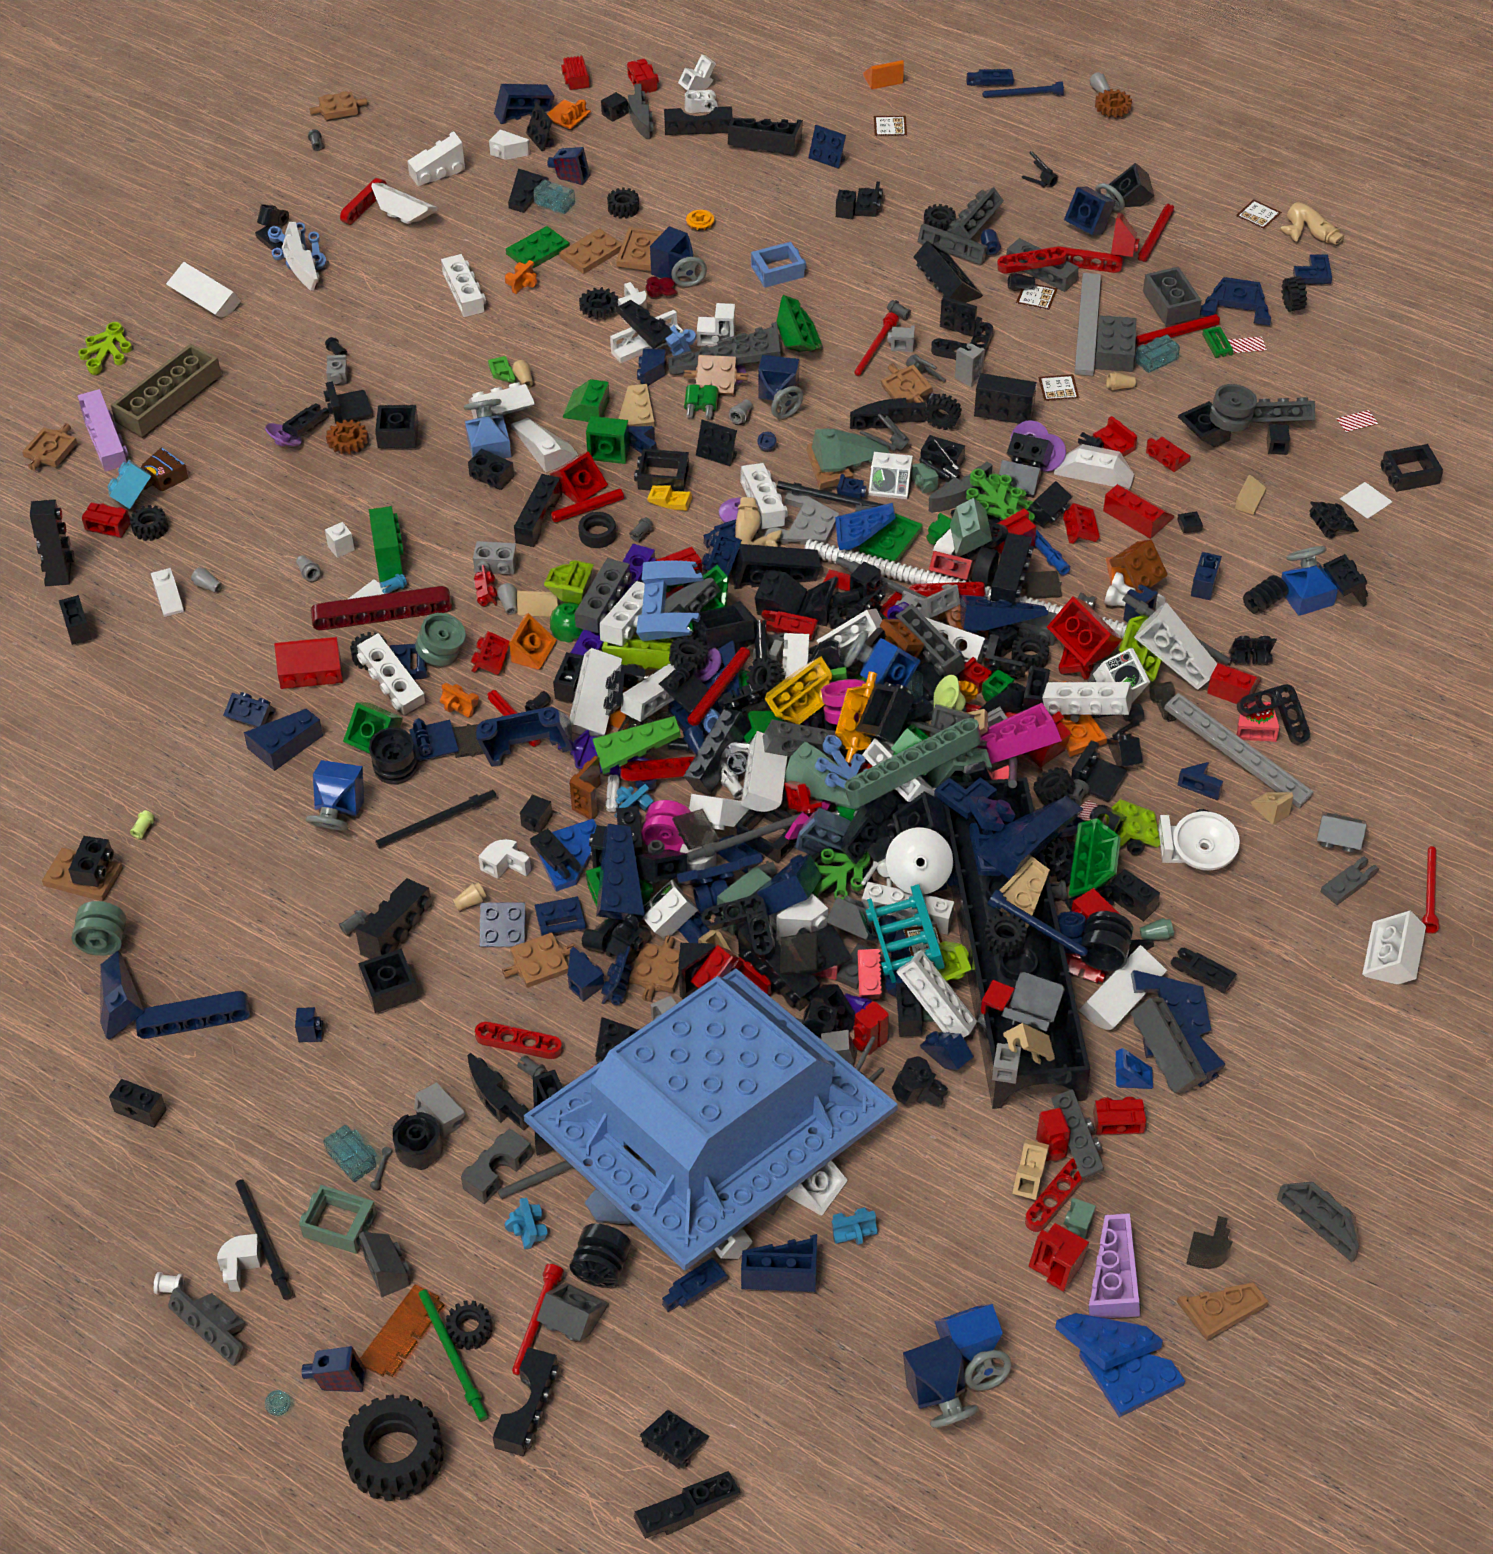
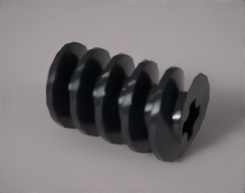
M1271 575L1244 594V604L1253 614H1256L1258 611L1264 612L1266 608H1269L1272 604L1288 595V586L1282 578Z

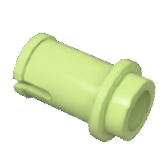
M146 810L140 812L138 820L130 830V834L137 839H142L149 825L154 823V815Z

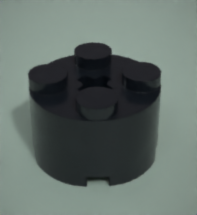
M416 1112V1115L409 1116L407 1114L402 1116L395 1123L392 1132L396 1156L402 1164L417 1168L418 1170H425L439 1158L442 1153L443 1143L439 1125L433 1116L424 1112Z

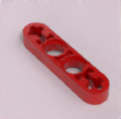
M380 178L373 179L342 209L340 220L349 225L353 224L377 201L371 187L372 183L387 185L386 181Z
M1057 246L1001 256L997 260V269L1000 273L1007 274L1060 265L1067 260V250L1064 247ZM1038 257H1044V258H1046V259H1044V260H1038V259H1036V258H1038ZM1020 260H1026V261H1028V262H1027V263H1020L1019 261H1020Z
M1064 247L1067 250L1066 261L1079 268L1117 273L1122 268L1123 259L1119 255ZM1080 256L1083 258V260L1076 261L1074 257ZM1092 259H1099L1101 263L1096 264L1092 262Z
M983 582L920 583L909 587V589L926 597L944 590L942 586L946 584L958 585L959 598L960 595H986Z
M694 757L627 762L621 766L620 777L625 781L684 777Z
M481 1022L475 1027L477 1042L485 1046L546 1059H556L562 1053L561 1040L553 1035L492 1022ZM506 1034L514 1037L509 1042L501 1040L502 1036ZM527 1039H533L536 1041V1043L530 1047L525 1046L523 1044L524 1041ZM551 1045H555V1047H553L552 1050H548V1048H550Z
M1074 1158L1067 1162L1028 1209L1025 1225L1029 1230L1033 1232L1044 1230L1086 1179L1081 1177L1079 1170L1074 1174L1073 1178L1071 1177L1073 1168L1077 1169ZM1066 1182L1070 1185V1189L1066 1191L1060 1190L1057 1184ZM1051 1198L1057 1204L1054 1207H1048L1043 1201ZM1040 1211L1043 1212L1040 1221H1032V1218L1036 1219L1039 1216Z

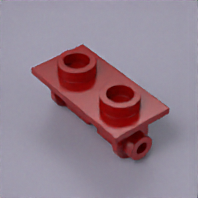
M482 565V572H477L474 576L477 602L481 606H486L489 602H493L497 606L496 597L498 595L494 586V582H496L495 576L492 571H488Z
M1065 953L1071 975L1079 977L1082 969L1085 970L1083 979L1097 984L1104 982L1106 974L1102 972L1108 973V971L1088 966L1077 953Z

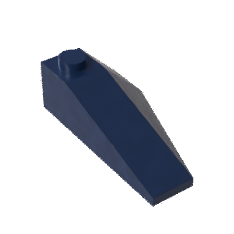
M119 951L100 964V1024L108 1040L144 1013L128 969Z

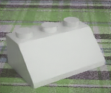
M520 382L510 384L509 388L502 390V387L491 389V393L484 394L483 391L472 394L473 397L469 399V403L501 399L502 403L500 405L491 407L493 416L528 409L534 405V400L526 384L520 385ZM475 409V410H471V411H472V415H473V419H476V418H477L476 409Z
M1411 910L1373 922L1362 973L1365 977L1393 984H1401L1417 978L1426 926Z

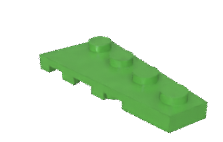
M672 716L593 738V743L604 775L610 772V768L616 765L620 767L626 764L628 759L636 755L641 757L646 754L647 750L653 747L659 748L681 737L676 718Z

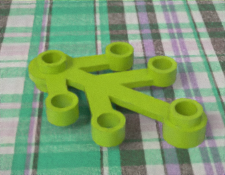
M111 322L106 326L105 332L87 337L85 342L88 348H82L78 351L81 360H88L86 362L87 370L92 375L101 373L102 362L108 351L112 354L116 365H123L126 362L122 353L132 351L131 343L123 336L124 328L120 323ZM106 339L105 341L97 344V341ZM115 339L120 343L122 353L113 344ZM99 351L96 358L89 359L91 357L90 354Z

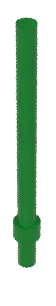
M424 1289L418 1295L466 1393L464 1397L468 1405L472 1406L479 1422L488 1419V1415L481 1402L482 1396L479 1390L474 1388L428 1290Z

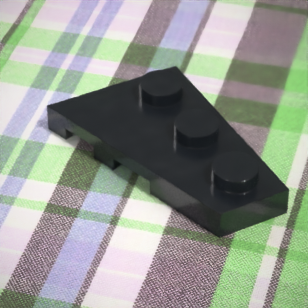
M518 168L508 201L509 209L525 213L549 184V178Z

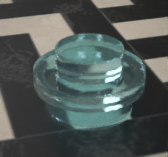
M281 1390L272 1391L265 1399L267 1412L274 1416L283 1415L289 1410L291 1405L289 1395Z

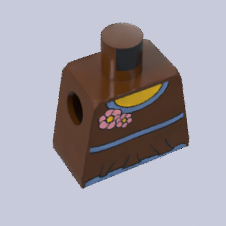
M162 447L141 466L142 469L151 475L143 488L144 490L153 485L159 491H165L189 478L186 465Z

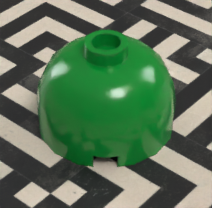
M565 602L558 605L552 611L549 622L554 638L568 643L573 642V639L579 638L583 629L577 628L575 624V611L579 604Z

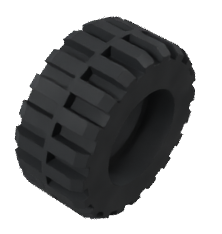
M394 1394L386 1395V1399L379 1400V1398L371 1400L372 1404L366 1406V1404L362 1405L358 1409L359 1414L351 1416L348 1420L350 1427L346 1426L343 1432L342 1452L350 1479L354 1484H357L360 1491L363 1493L369 1491L370 1497L375 1499L384 1496L385 1501H393V1497H400V1500L408 1498L407 1494L413 1492L416 1495L422 1491L421 1487L424 1484L429 1486L433 1482L432 1474L437 1475L441 1468L440 1462L443 1461L444 1445L437 1418L433 1417V1412L428 1406L423 1407L422 1402L417 1399L410 1401L409 1396L400 1395L399 1398H394ZM403 1432L417 1440L414 1450L406 1458L398 1462L382 1463L369 1456L373 1444L386 1434Z

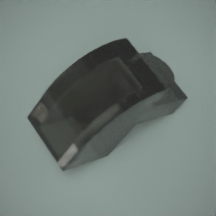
M1218 1216L1213 1236L1194 1231L1186 1262L1187 1265L1202 1269H1214L1227 1261L1233 1241L1228 1240L1230 1229L1226 1228L1228 1218Z

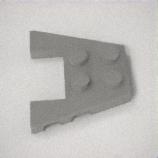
M788 491L784 498V504L801 508L789 531L777 527L768 528L764 536L782 530V535L778 540L781 541V544L800 542V545H806V542L812 539L813 542L816 540L819 543L824 542L826 545L836 526L835 517L839 516V513L805 494L796 495Z

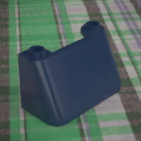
M554 707L487 719L479 723L476 729L477 741L491 767L502 765L501 758L506 753L507 755L511 754V745L550 737L552 746L559 744L563 752L573 750L571 721L565 713Z

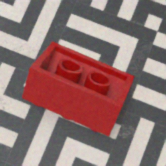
M1117 484L1105 494L1103 512L1149 539L1174 519V515L1121 485Z
M1074 596L1071 597L1047 626L1056 638L1086 667L1109 656L1123 640L1085 601Z
M337 637L274 643L277 673L281 689L343 683L342 661Z

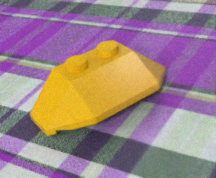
M822 656L818 657L792 673L767 692L765 700L776 717L788 723L801 724L825 705L822 701L821 689L829 684L832 673Z

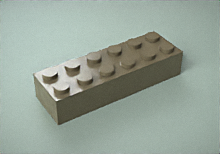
M190 343L111 404L115 422L143 437L221 376L218 358Z

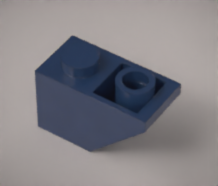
M643 349L642 356H639V368L641 369H637V380H641V384L649 386L665 376V349Z
M1206 552L1201 553L1193 579L1192 597L1211 600L1222 556Z
M572 947L570 949L567 974L569 989L584 1002L603 988L604 973L598 965L594 966L589 961L588 956L584 952H579L575 947Z
M934 1031L928 1034L926 1040L920 1044L922 1050L944 1069L958 1070L974 1057L961 1033Z

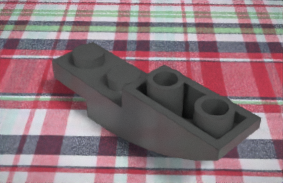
M634 84L635 94L628 95L630 119L636 130L645 139H650V132H653L652 111H649V104H645V91H641V84Z
M986 461L977 468L982 469L987 478L992 474L993 465ZM970 474L962 480L955 477L930 495L928 511L934 513L956 508L958 505L968 501L966 499V492L969 488L977 489L979 494H983L985 491L981 486H973L970 483Z
M713 578L693 583L665 599L664 613H698L711 599L716 597L721 589Z

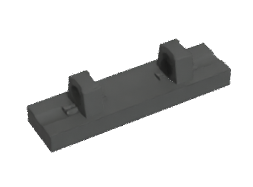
M927 224L921 225L917 241L922 244L929 241L947 253L980 265L984 263L988 247Z

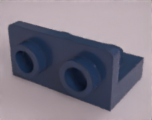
M721 531L716 532L715 535L712 534L708 543L711 547L709 552L704 554L701 562L703 564L702 570L710 571L718 565L728 577L742 540Z
M240 692V695L232 693L223 716L253 727H259L266 723L269 713H274L276 709L266 699L259 698L255 700L252 699L251 695Z

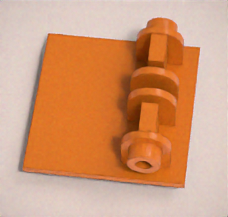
M583 99L578 100L575 104L563 100L550 110L547 115L554 123L571 130L591 111L586 109V101Z

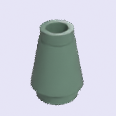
M1162 918L1139 928L1143 940H1168L1169 937L1174 936L1171 919Z

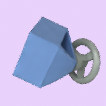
M490 399L464 405L465 410L476 409L477 414L476 419L465 421L467 441L472 457L480 449H484L502 458L511 457L510 440L503 415L493 416L491 410L492 406L502 403L501 399Z

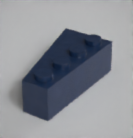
M608 824L604 831L596 917L625 920V917L631 914L637 918L638 922H641L645 915L631 827Z

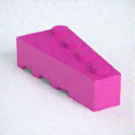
M1040 703L988 727V732L981 735L982 740L987 741L986 746L978 745L977 749H987L990 762L993 764L1060 742L1062 739L1053 718L1043 703Z

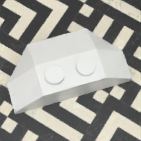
M372 183L371 187L380 209L387 212V215L390 217L401 218V221L404 223L419 222L438 210L436 206L383 183Z
M1084 444L1067 453L1063 463L1054 471V475L1113 487L1118 484L1128 489L1131 488L1134 473L1121 452Z

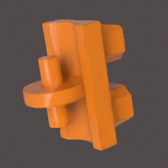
M529 260L526 264L519 262L515 266V274L508 272L505 275V283L512 287V293L517 294L523 287L528 286L532 288L537 284V275L533 271V261Z
M448 683L442 684L443 692L440 703L444 704L445 711L451 713L455 710L468 718L473 716L474 708L478 705L479 696L474 693L468 695L457 684L453 686Z

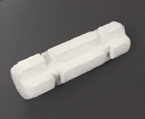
M618 775L608 776L606 810L608 812H616V808H618V803L615 801L618 798L617 789H619L620 783Z

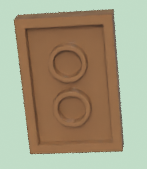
M629 227L618 254L616 266L651 271L650 245L663 231Z
M599 228L559 253L562 260L585 274L618 254L622 243Z
M61 848L42 879L43 886L104 901L123 869L122 864L116 861L109 862L106 868V876L104 879H101L98 887L74 884L68 869L77 851Z

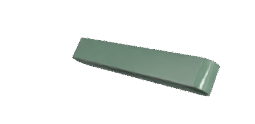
M973 718L964 719L848 779L844 787L849 804L854 807H860L978 746L982 740L978 721Z

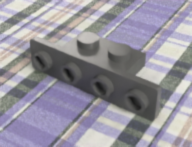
M935 704L931 724L920 720H911L906 724H914L923 732L926 730L930 731V735L933 736L964 719H974L975 715L941 704ZM981 740L979 745L986 746L987 741Z
M1069 1090L1052 1097L1051 1100L1054 1108L1062 1109L1070 1129L1068 1144L1081 1177L1084 1179L1102 1172L1104 1167L1099 1154L1103 1150L1098 1137L1093 1138L1091 1132L1095 1131L1092 1121L1090 1117L1085 1119L1074 1091Z
M179 1287L174 1288L168 1308L231 1365L237 1364L243 1345L232 1334L243 1330L245 1322L213 1293L193 1301Z

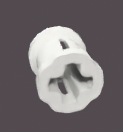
M157 1272L154 1279L155 1294L159 1295L161 1292L172 1293L173 1289L177 1287L183 1291V1274L170 1276Z

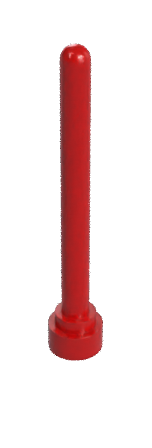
M889 312L884 317V326L854 371L856 376L862 374L888 331L899 323V317L895 313Z
M1430 846L1427 850L1426 914L1421 919V922L1426 926L1425 933L1430 934L1436 933L1439 930V919L1435 915L1437 850L1434 846Z
M547 1264L542 1275L545 1283L513 1365L512 1373L514 1375H520L519 1368L528 1347L531 1348L540 1325L537 1317L545 1294L562 1280L564 1270L555 1264Z

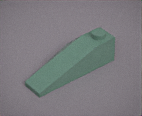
M815 429L812 450L822 472L843 471L850 465L857 467L861 465V462H872L874 452L890 453L887 446L865 436L837 429Z
M804 742L790 757L784 783L789 781L806 783L811 797L816 798V800L822 802L827 800L835 802L839 806L859 810L860 807H854L849 804L844 788L838 785L836 787H829L825 784L827 774L833 772L829 770L820 772L815 768V763L820 757L826 758L835 765L837 764L820 750ZM838 775L839 778H841V779H843V780H846V781L848 780V779H846V778H844V777Z

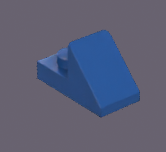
M1124 1048L1117 1050L1115 1062L1116 1086L1119 1088L1136 1089L1153 1088L1152 1067Z

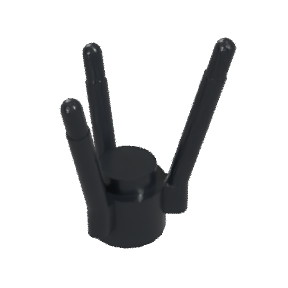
M1030 151L1029 153L1035 159L1034 164L1043 171L1040 175L1041 181L1024 175L1022 179L1039 184L1043 188L1046 185L1053 187L1058 181V175L1048 168L1033 151Z
M936 438L933 439L952 466L947 465L941 470L923 458H920L919 461L936 471L938 477L946 482L951 481L955 477L959 479L961 476V472L958 471L960 466L954 462Z
M1140 704L1131 705L1129 715H1123L1126 722L1129 721L1130 724L1116 733L1126 732L1132 727L1140 725L1139 720L1144 719V710ZM1091 715V716H1092V718H1100V717H1107V716H1113V715Z

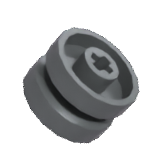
M1237 384L1222 385L1216 389L1209 414L1210 420L1215 426L1226 431L1240 432L1250 427L1257 397L1250 389Z

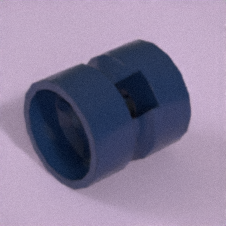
M724 879L712 882L710 887L706 884L693 887L694 900L700 915L705 909L717 905V896L728 888Z
M1071 911L1057 915L1060 932L1081 945L1084 936L1083 931L1086 926L1085 916ZM1064 946L1065 953H1075L1074 951Z

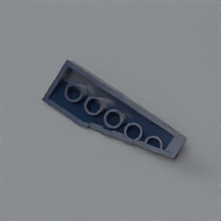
M1065 796L1005 825L1001 832H995L975 853L1011 879L1031 857L1034 858L1083 811V808Z

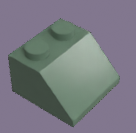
M975 498L958 505L952 517L950 528L955 554L957 557H960L992 541L986 509Z

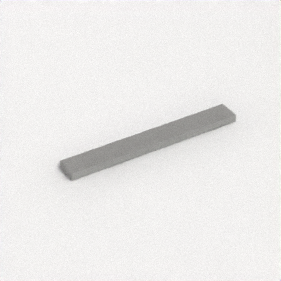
M1083 273L1074 373L1077 375L1093 376L1101 274Z
M1177 693L1165 705L1164 709L1276 792H1292V803L1299 809L1312 797L1314 793L1312 790L1181 694Z

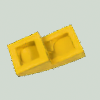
M652 486L647 500L660 507L687 511L693 497L691 492L672 491L671 486Z

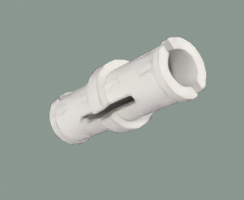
M721 760V783L729 789L735 799L742 798L743 787L738 781V776L730 772L726 762Z

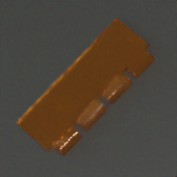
M416 1284L412 1287L360 1357L366 1369L382 1377L385 1373L393 1377L403 1364V1360L399 1357L406 1359L418 1343L415 1338L421 1339L431 1326L432 1322L428 1319L427 1311L418 1295L424 1288ZM428 1291L438 1313H440L445 1306L444 1303L439 1300L440 1297Z

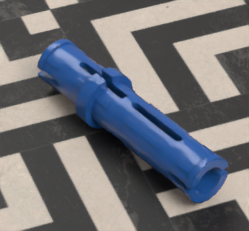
M1036 529L1035 546L1047 558L1049 565L1054 566L1060 575H1066L1070 571V565L1062 558V554L1056 551Z

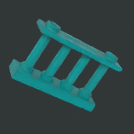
M919 884L910 886L912 896H909V899L874 909L872 899H867L869 908L865 910L868 921L874 922L885 962H881L885 976L890 975L892 983L896 982L893 971L910 962L914 955L890 962L888 953L923 943V945L928 944L929 949H926L924 953L931 962H934L935 968L937 970L945 968ZM911 907L912 909L917 908L918 913L914 914V917L883 926L879 925L877 917ZM915 925L923 927L924 931H920L918 935L888 944L884 942L883 935Z

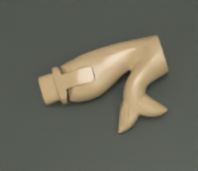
M1300 202L1294 203L1287 214V218L1293 225L1280 228L1285 234L1290 235L1294 241H1298L1305 221L1311 234L1315 238L1325 241V243L1337 245L1344 239V235L1340 233L1338 228H1335L1334 225L1325 220L1316 210Z
M741 498L740 505L738 506L735 537L742 540L741 544L778 547L776 542L780 539L782 530L769 533L752 542L760 526V513L758 505H756V498Z

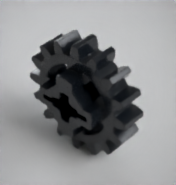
M594 287L592 291L587 290V294L582 293V297L579 298L580 311H582L583 315L588 314V318L594 316L595 320L598 317L605 319L606 315L611 317V313L616 314L618 296L615 295V292L610 293L609 288L603 290V287H601L600 290H597Z
M1057 838L1043 851V854L1046 855L1044 857L1045 862L1048 863L1046 867L1052 871L1050 876L1056 875L1058 882L1064 879L1065 884H1068L1071 879L1075 841L1068 843L1067 838H1064L1062 841Z

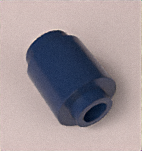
M993 229L984 230L980 237L981 244L988 246L987 255H995L1001 249L998 234Z

